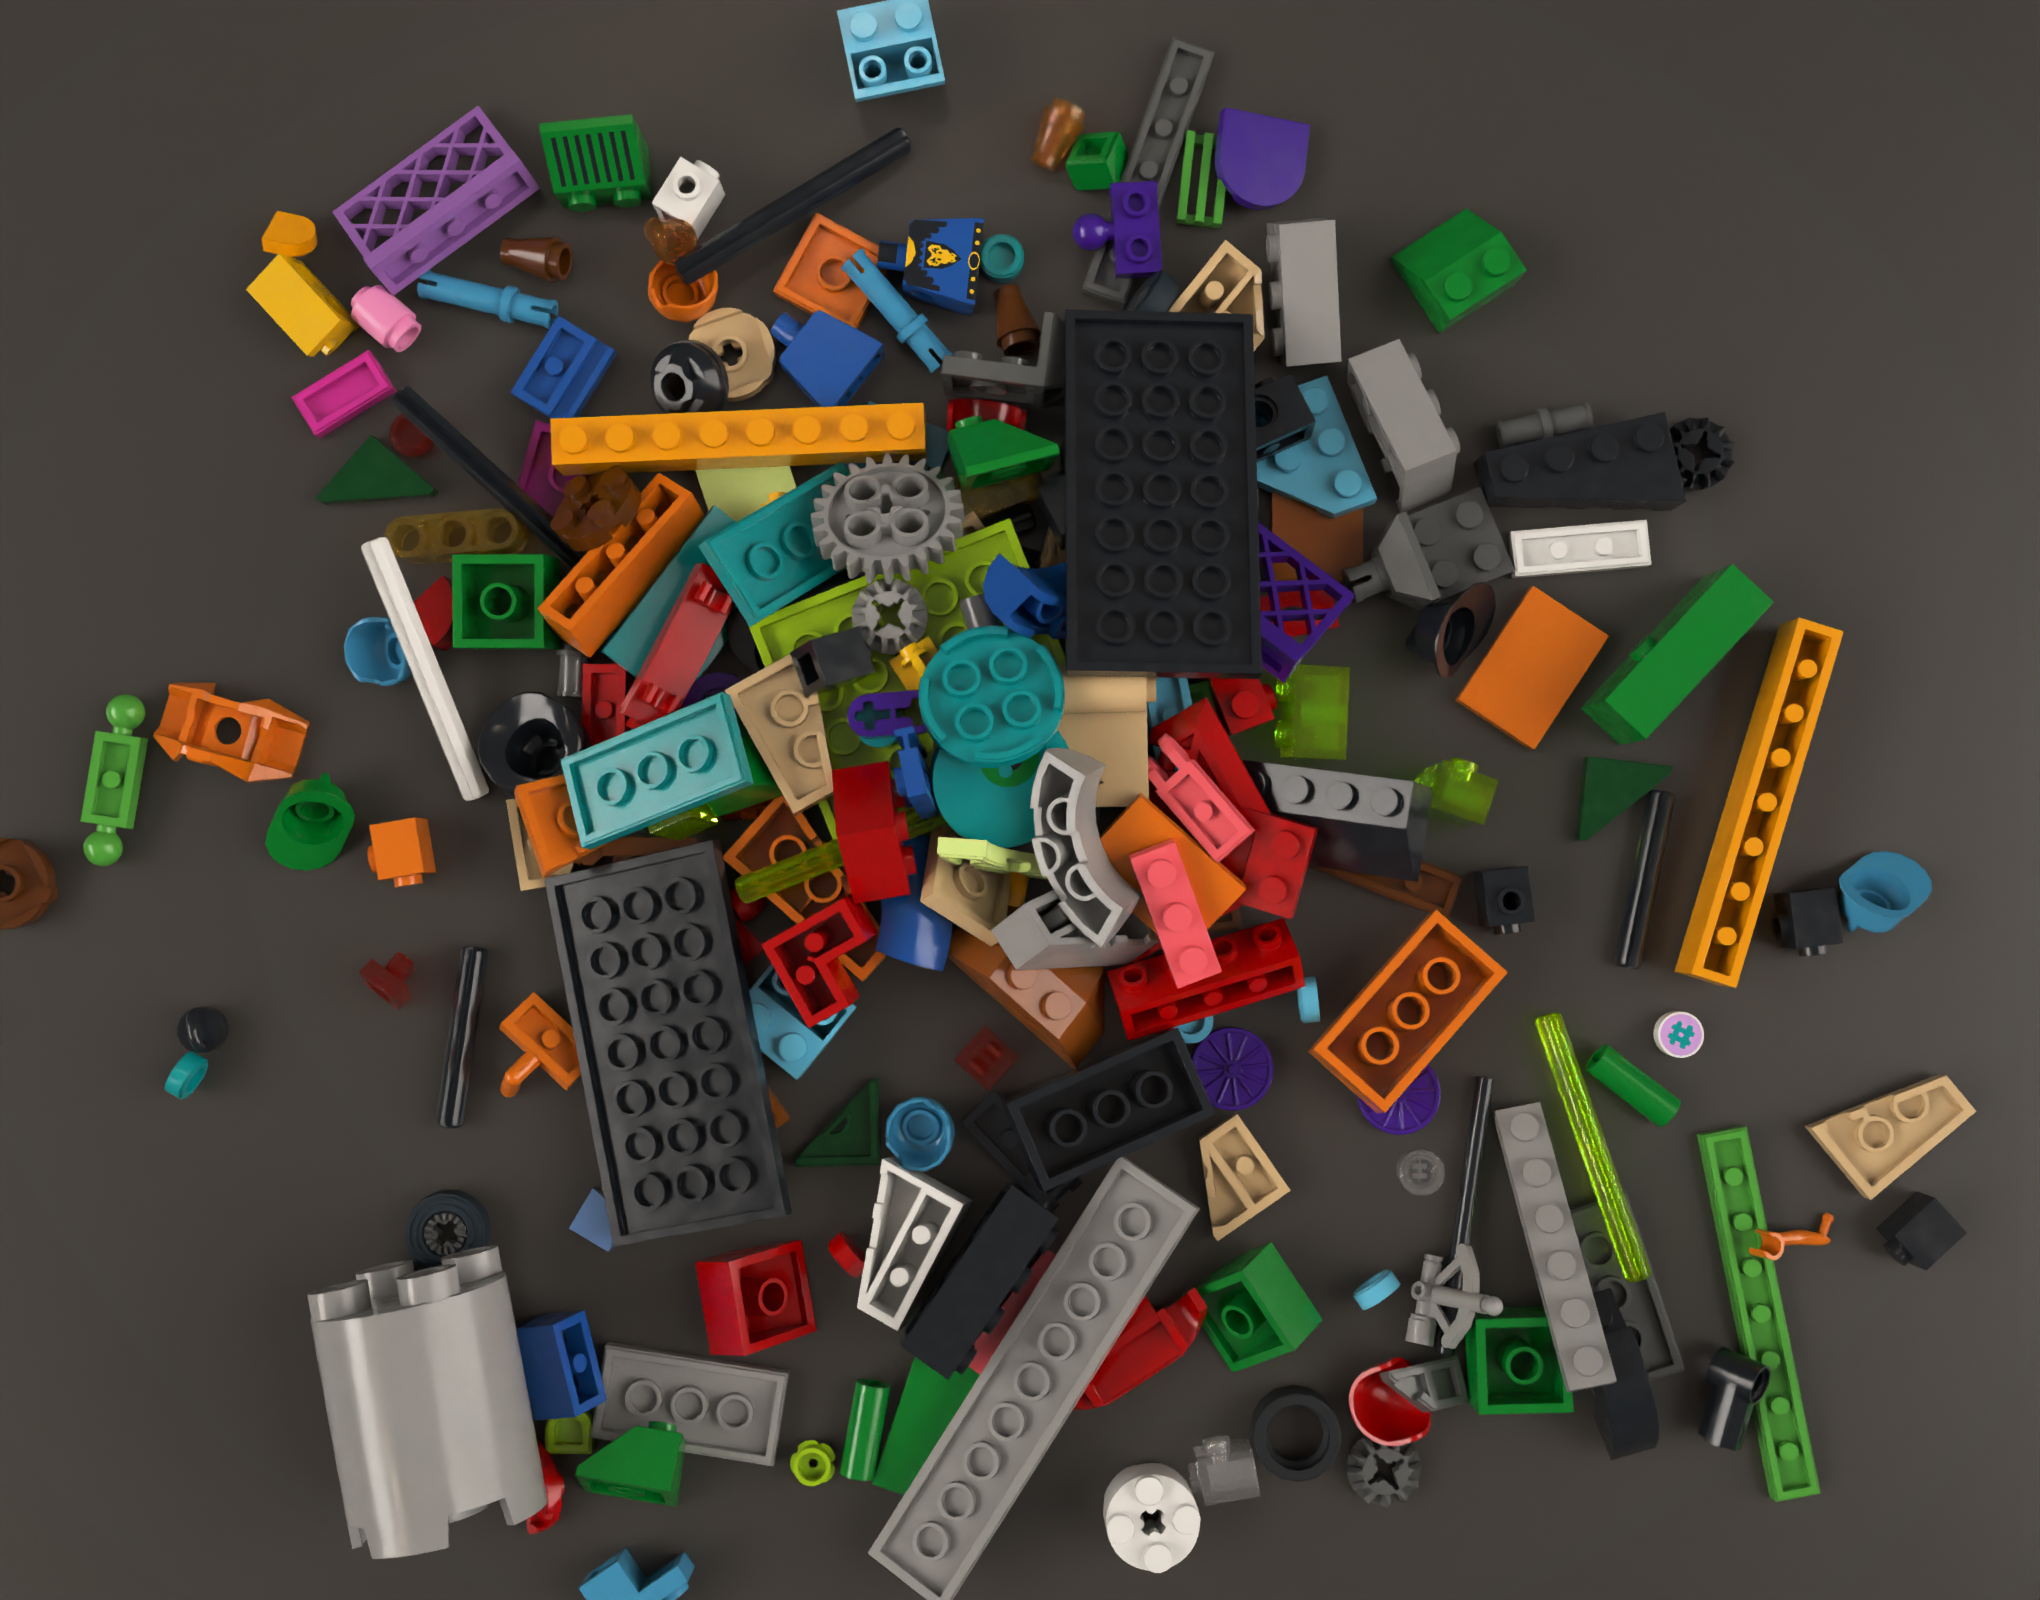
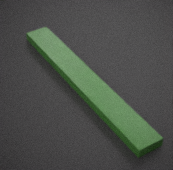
M1739 1125L1697 1133L1740 1352L1744 1356L1769 1366L1771 1370L1767 1390L1758 1404L1754 1405L1752 1410L1769 1497L1773 1501L1779 1502L1820 1494L1774 1260L1753 1256L1749 1253V1247L1760 1249L1762 1245L1761 1235L1756 1233L1755 1230L1757 1228L1768 1229L1747 1127Z

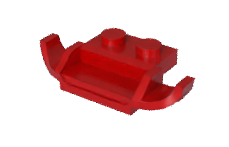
M1194 1287L1188 1291L1181 1299L1168 1308H1162L1158 1312H1156L1145 1295L1073 1410H1089L1108 1406L1183 1357L1196 1339L1208 1310L1207 1305Z

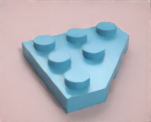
M1326 375L1298 385L1316 420L1311 439L1258 462L1257 487L1271 493L1273 491L1290 500L1292 498L1315 508L1316 512L1331 519L1375 504L1377 500L1376 494L1328 376ZM1255 415L1256 427H1263L1268 424L1265 418Z

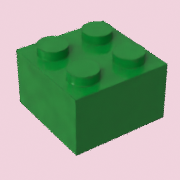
M452 554L453 648L471 650H560V638L537 610L560 584V558L544 554Z
M1544 1306L1503 1307L1502 1312L1496 1316L1476 1312L1471 1328L1465 1334L1467 1393L1470 1401L1469 1404L1479 1415L1574 1412L1573 1392H1566Z

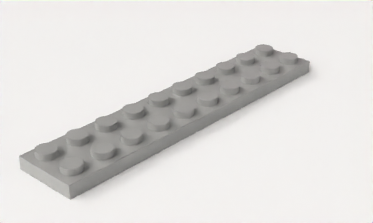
M1124 1156L1116 1159L868 1551L870 1556L926 1600L954 1599L1198 1213L1199 1207Z

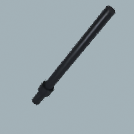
M1476 1076L1449 1264L1457 1258L1456 1248L1459 1244L1471 1245L1495 1081L1492 1078ZM1461 1269L1446 1282L1445 1287L1463 1290V1274ZM1440 1305L1450 1324H1452L1456 1318L1458 1308ZM1439 1326L1436 1352L1454 1355L1455 1349L1442 1346L1441 1338L1444 1332Z

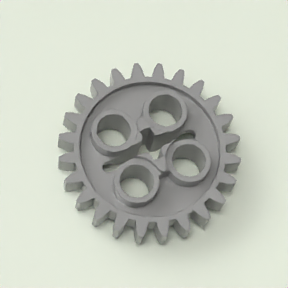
M885 454L882 464H876L869 456L866 457V467L862 469L850 463L848 464L850 475L846 477L835 472L833 474L835 486L822 485L823 498H816L813 501L815 513L811 514L813 534L816 546H820L822 558L824 560L831 558L833 569L836 571L847 566L848 576L851 579L856 577L861 571L865 572L867 583L870 584L877 574H884L887 584H891L896 573H901L906 581H910L911 570L915 568L925 575L928 574L927 562L931 560L935 563L943 564V550L954 552L956 550L955 538L963 536L962 523L965 522L964 507L960 490H955L954 479L952 477L943 478L940 466L928 471L927 460L924 458L914 466L910 465L909 455L907 454L901 458L899 463H892L890 454Z

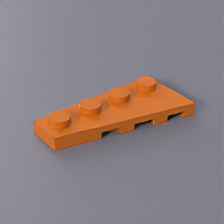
M564 774L516 786L514 795L543 878L603 846L601 845L591 850L581 847Z

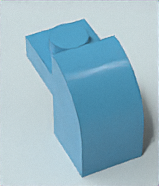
M625 1547L589 1572L578 1589L586 1600H676L689 1588L687 1582L695 1566L687 1554L683 1552L646 1578Z

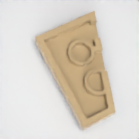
M790 654L725 689L726 694L731 696L737 714L795 816L833 795V769L819 695L805 697Z
M1937 1074L1808 1124L1805 1128L1864 1198L1872 1200L1972 1116L1976 1110L1947 1075Z

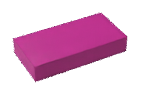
M367 350L291 398L313 434L320 439L397 391L374 353Z

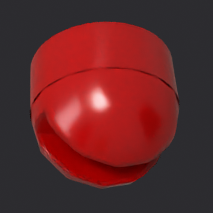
M744 882L729 889L732 906L744 923L756 917L763 910L766 903L765 895L750 882Z

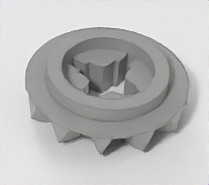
M897 578L893 579L891 584H887L885 579L876 580L860 591L852 607L853 628H860L862 637L871 650L882 654H898L900 650L913 642L918 643L922 638L928 621L927 607L923 597L914 586ZM903 600L904 602L900 605L901 609L897 615L902 620L901 623L906 627L903 631L898 626L895 627L889 623L884 628L881 627L876 633L875 630L879 626L878 623L882 617L874 604L877 602L881 606L884 605L887 608H891L894 604L898 605Z

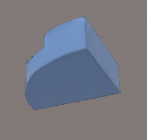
M595 1186L592 1188L569 1229L609 1252L613 1247V1240L604 1193Z

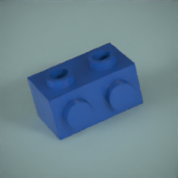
M585 1310L544 1314L516 1328L528 1395L535 1420L577 1417L607 1400Z

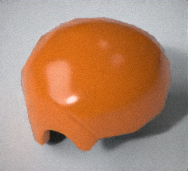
M681 256L660 260L650 272L648 279V296L654 308L665 318L681 323L698 320L707 314L716 301L718 292L717 271L713 270L695 282L685 284L678 276L674 265L676 259Z

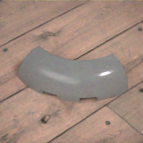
M1060 747L1045 750L1038 766L1030 802V808H1034L1035 837L1032 839L1035 857L1042 877L1047 876L1053 890L1061 901L1058 903L1061 910L1083 934L1102 948L1126 922L1142 894L1127 883L1117 872L1109 860L1099 837L1096 822V796L1106 765L1074 750Z

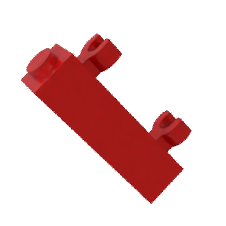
M705 563L695 564L618 711L629 717L625 726L631 729L671 714L681 708L735 604L712 567Z

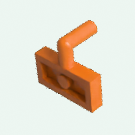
M533 992L501 1022L499 1027L504 1034L525 1052L505 1072L500 1091L503 1096L508 1098L514 1097L518 1093L522 1081L538 1066L547 1072L566 1091L581 1077L573 1028Z

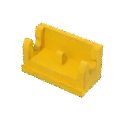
M279 253L246 289L307 356L314 357L319 351L328 356L353 331L355 332L360 327L351 319V314L299 259Z

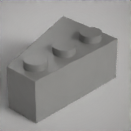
M1314 218L1266 223V253L1268 263L1271 265L1272 282H1269L1268 288L1270 309L1275 310L1277 327L1271 330L1273 356H1279L1280 363L1286 367L1342 362L1335 219Z
M1400 339L1349 358L1347 384L1368 435L1374 434L1386 457L1379 461L1384 475L1392 471L1400 488L1399 499L1395 502L1400 513L1451 494L1456 456L1460 452V443L1454 429L1451 426L1445 428L1439 416L1441 415V408L1436 394L1432 389L1426 391L1420 380L1422 372L1416 356L1413 353L1407 354Z
M1054 890L1023 904L991 929L1016 970L1128 965L1160 942L1157 934L1131 913L1115 936L1101 948L1083 934L1065 915L1058 905L1061 901Z

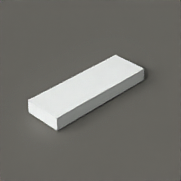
M1647 520L1521 530L1508 533L1509 554L1515 569L1511 573L1512 579L1642 568L1651 565Z

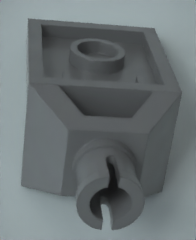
M1044 312L1037 367L1028 366L1029 361L1018 357H1002L1001 362L982 360L983 356L972 351L961 350L956 351L955 356L944 355L941 372L944 395L986 399L1042 408L1065 396V323L1056 314Z
M1478 487L1411 515H1407L1406 511L1397 514L1384 527L1370 555L1369 561L1352 568H1345L1341 570V575L1345 587L1358 581L1366 580V582L1354 586L1350 590L1355 594L1352 600L1354 604L1362 602L1363 599L1380 592H1386L1388 598L1421 610L1427 605L1461 594L1475 583H1488L1514 572L1515 569L1482 489Z

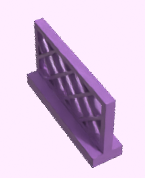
M476 106L335 209L333 214L362 254L367 266L394 296L535 193L540 187L479 106ZM478 126H483L479 143H464L467 134ZM446 156L442 170H427L429 162L434 158ZM459 156H475L471 170H455ZM488 156H502L484 169ZM402 182H410L405 197H391L393 188ZM423 182H438L434 197H419ZM451 183H465L448 195ZM373 209L368 224H353L351 222V219L363 210ZM386 209H401L397 224H382ZM415 209H429L411 222ZM378 236H392L374 249Z

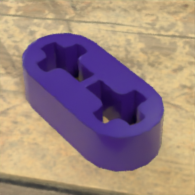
M919 691L872 693L857 697L848 708L847 718L850 728L858 736L867 739L895 737L894 730L913 726L918 735L927 733L928 731L924 723L920 726H914L912 718H896L895 711L911 709V701L919 700ZM868 703L873 704L876 712L890 711L891 713L890 719L876 720L875 728L871 730L866 729L864 722L855 720L856 714L862 713L864 705Z

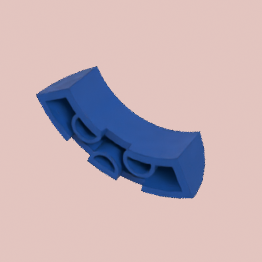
M999 553L988 567L983 583L984 600L992 613L1007 627L1021 635L1032 638L1034 634H1048L1052 639L1066 638L1065 562L1046 568H1024L1010 563Z
M911 811L906 813L909 840H904L903 844L904 846L913 845L917 874L909 875L910 895L881 899V925L875 950L913 965L943 971L949 952L953 922L920 902L930 839L923 829L925 824Z

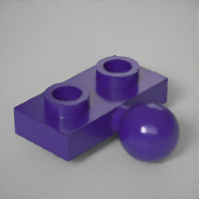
M1157 181L1111 183L1109 187L1111 222H1106L1101 216L1094 213L1084 214L1074 223L1072 230L1073 239L1080 248L1087 251L1097 250L1106 241L1113 240L1115 279L1151 277L1162 270Z

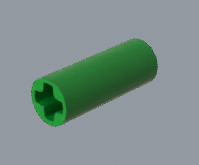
M1607 1043L1601 1045L1586 1063L1585 1071L1659 1128L1665 1126L1680 1108L1681 1100Z
M859 1378L856 1380L840 1474L846 1478L858 1481H871L874 1479L890 1391V1384L884 1381L870 1378Z

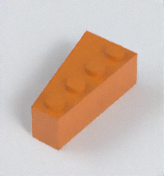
M784 796L774 798L723 856V859L795 923L804 920L851 893L846 872L804 811L796 816L794 815ZM866 902L861 904L877 933L866 942L839 956L841 963L862 982L872 974L887 956L875 950L881 923Z

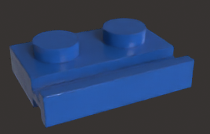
M558 315L510 393L550 419L579 417L617 356V352Z
M913 726L894 730L895 738L902 750L898 751L901 767L893 768L899 796L904 797L907 808L914 807L921 820L940 816L931 792L930 769L924 760L927 757L924 745Z

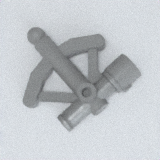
M1459 1244L1456 1248L1457 1258L1442 1272L1441 1262H1443V1257L1429 1254L1424 1255L1425 1261H1423L1420 1281L1415 1282L1411 1288V1295L1417 1302L1415 1314L1411 1313L1408 1321L1405 1341L1433 1347L1437 1321L1444 1332L1441 1338L1442 1346L1455 1349L1471 1328L1476 1312L1491 1316L1499 1315L1502 1312L1503 1303L1498 1297H1490L1489 1295L1479 1293L1480 1272L1470 1245ZM1461 1269L1463 1274V1290L1443 1286ZM1440 1305L1458 1308L1456 1318L1452 1324H1450Z

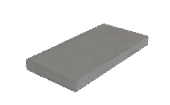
M608 1342L605 1345L601 1368V1377L607 1400L595 1406L590 1437L614 1441L634 1426L648 1427L649 1421H660L675 1425L677 1427L676 1432L683 1434L685 1453L774 1466L790 1370Z

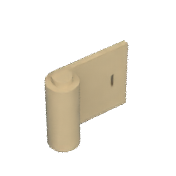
M1059 666L1064 681L1065 704L1063 716L1057 730L1064 738L1070 750L1090 756L1106 765L1097 790L1096 807L1128 806L1140 792L1149 799L1147 702H1156V677L1066 676V666Z

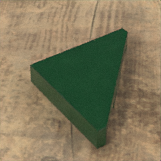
M370 435L316 496V499L325 505H329L331 503L354 501L373 502L409 497H435L438 491L376 437Z
M1591 756L1584 757L1575 841H1587L1672 774L1673 766Z
M872 1078L795 1159V1167L881 1164L879 1078Z

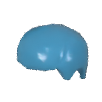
M389 617L363 618L348 629L344 642L345 662L354 678L359 682L375 683L380 686L398 685L402 681L409 679L412 672Z
M914 1096L896 1105L886 1120V1147L891 1150L898 1159L899 1165L904 1169L925 1172L940 1165L951 1151L955 1138L954 1122L949 1112L933 1098Z

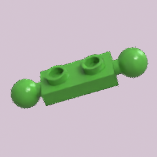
M131 694L117 695L107 705L106 716L113 726L112 733L95 731L80 822L97 824L96 831L86 838L83 846L86 858L97 866L112 865L121 857L123 843L116 834L117 827L134 828L148 739L132 736L133 729L137 728L145 718V707L139 698Z

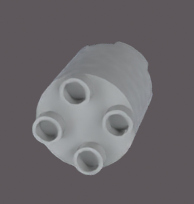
M488 1245L455 1252L442 1257L441 1266L418 1271L414 1270L413 1260H401L369 1267L356 1272V1280L326 1286L307 1293L311 1313L310 1322L352 1549L362 1547L367 1540L372 1559L406 1557L449 1548V1523L475 1515L484 1510L488 1504L498 1500L507 1525H516L528 1519L547 1504L548 1498L506 1272L502 1270L498 1245Z

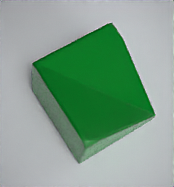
M1120 132L1078 135L1065 163L1076 190L1109 189L1111 183H1119L1129 159Z

